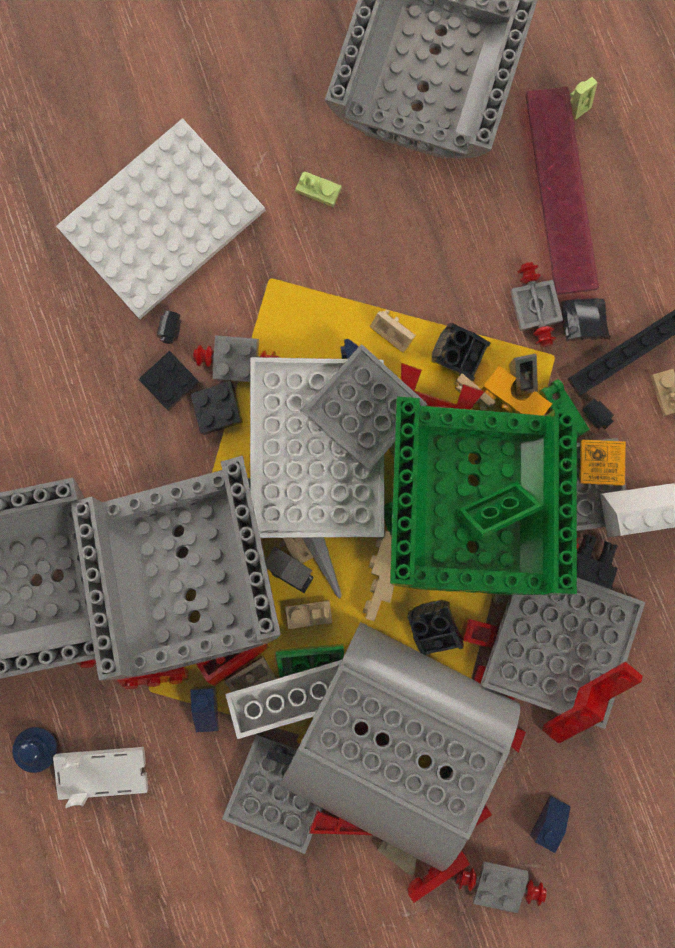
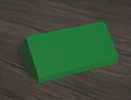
M515 482L460 508L459 513L474 542L543 509V507L518 482Z
M344 643L278 649L276 651L279 677L282 678L342 660L345 655Z

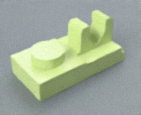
M593 77L585 82H580L575 90L570 93L572 97L569 100V104L572 106L571 115L575 120L592 108L598 83Z
M303 172L295 192L334 207L341 191V185L308 172Z

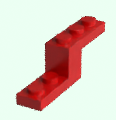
M96 659L77 662V664L82 668H91L96 664ZM181 667L165 672L117 679V681L125 689H136L138 685L146 684L149 687H156L164 682L181 684L183 680H189V671L186 667Z
M626 661L580 687L573 708L544 723L542 731L559 744L604 720L609 700L641 683L643 675Z
M486 804L476 826L492 816ZM461 850L457 858L446 870L440 871L435 867H431L427 875L422 878L417 877L410 882L407 890L413 903L470 865L463 850Z

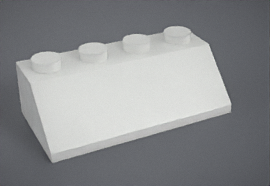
M675 483L600 494L607 537L675 527Z

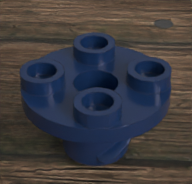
M31 727L22 731L15 739L12 749L16 764L22 770L30 773L41 772L50 767L54 762V755L58 754L56 735L43 727Z

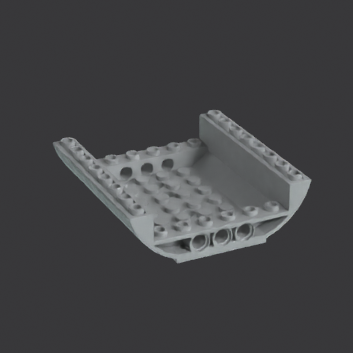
M358 0L325 102L339 118L353 128L365 133L366 136L442 159L444 157L455 159L473 158L484 155L491 151L538 0ZM442 29L446 32V35L438 36L435 31ZM431 48H438L440 53L433 55L429 50ZM425 85L428 87V91L422 93L418 91L417 87ZM413 104H420L423 109L421 111H414L411 106Z
M243 456L221 461L222 470L106 502H101L94 497L71 502L99 681L165 672L241 653L269 643L281 635ZM179 526H183V535L181 537H175V529ZM182 547L188 548V555L185 558H179L178 552ZM194 589L196 591V598L193 601H188L186 594L189 590ZM194 611H199L201 615L197 623H192L190 620V616Z
M74 478L0 493V679L95 659L71 502L84 499V495ZM58 569L62 570L64 574L60 582L55 581L53 577L54 572ZM35 574H40L42 577V583L39 586H35L32 583V578Z
M360 622L279 786L436 869L444 871L454 862L467 840H469L509 755L519 721L520 703L494 690L481 686L479 682ZM360 721L368 725V731L364 735H359L354 730L356 723ZM381 732L389 736V742L385 746L378 745L375 740L376 736ZM421 755H429L431 757L429 767L422 768L419 766L418 759ZM443 766H450L452 768V776L448 779L440 777L439 772Z

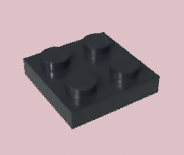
M170 350L138 379L168 411L199 383Z
M231 381L191 393L200 434L206 435L243 423L234 385Z

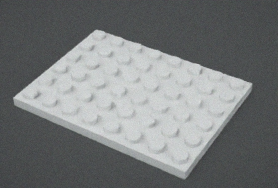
M182 118L56 227L134 314L141 319L266 210L259 200Z
M250 358V492L260 538L384 537V455L370 471H367L302 412L348 359Z

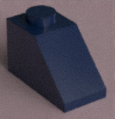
M217 686L194 687L190 692L191 711L196 733L219 731Z
M551 795L549 796L530 833L535 843L556 853L566 833L571 808L568 804Z

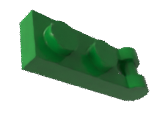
M559 379L553 381L550 387H544L539 391L542 397L552 403L549 408L550 412L554 409L577 411V438L590 430ZM555 393L558 396L556 400L553 399V394Z

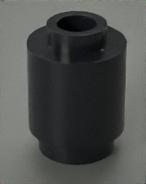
M164 311L163 315L160 316L157 337L160 338L161 342L173 344V341H178L182 322L180 314Z
M595 398L582 409L585 413L584 416L598 430L601 427L605 430L614 422L612 419L614 414L601 401H597Z

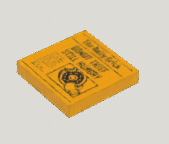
M580 440L579 484L625 485L626 442Z

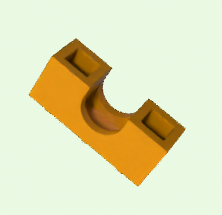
M501 366L496 368L481 389L502 405L501 409L506 413L544 415L552 405L551 402L535 391L526 400L514 398L511 393V386L516 377Z

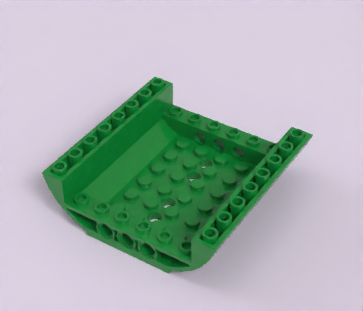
M397 396L390 584L431 591L502 595L577 594V411L554 409L544 416L420 406V398ZM470 453L478 456V464L474 465L469 462L468 456ZM469 475L477 477V486H471L468 483ZM515 482H518L542 505L543 509L474 541L477 545L475 553H470L467 550V542L473 540L459 513L460 508Z

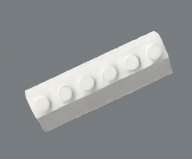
M342 660L225 694L237 739L314 717Z

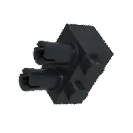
M583 534V539L577 552V578L611 589L618 570L612 564L618 545H612V543L604 541L599 560H594L591 555L597 538Z

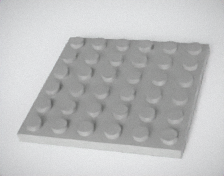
M577 578V594L510 595L480 685L560 714L573 708L580 687L623 662H627L645 602ZM615 697L609 700L604 720L595 726L603 729L606 728Z

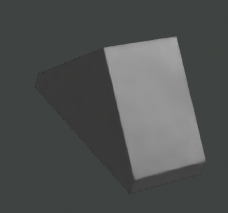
M531 354L514 358L510 362L509 368L510 373L516 377V380L513 382L516 395L520 396L533 393L534 391L538 392L537 355Z
M276 547L273 548L265 561L267 569L299 589L302 588L312 572L310 568Z

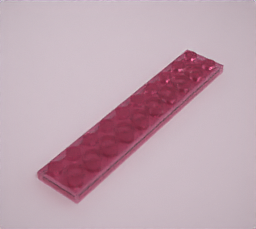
M568 87L527 91L525 96L556 294L562 295L598 290L599 283Z

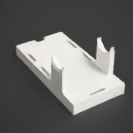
M144 747L58 753L53 757L58 800L69 799L66 808L74 805L84 806L88 797L147 793L148 791L147 772H142V767H145L146 764Z

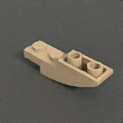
M388 531L384 532V537H378L375 547H378L379 550L377 556L372 555L369 568H372L371 573L379 576L378 580H373L370 591L374 593L371 601H366L363 613H366L365 618L375 621L381 600L390 603L394 585L390 584L392 538Z

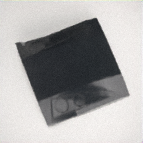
M593 298L561 301L562 323L566 342L579 339L597 340L604 338L606 340L611 337L607 326L604 299Z
M449 323L441 332L432 351L431 362L441 365L459 376L464 374L468 379L474 381L476 370L486 348L490 346L491 342L474 332L454 323Z
M437 600L420 604L408 612L407 618L420 653L427 656V654L454 648L463 649L464 643L448 601Z

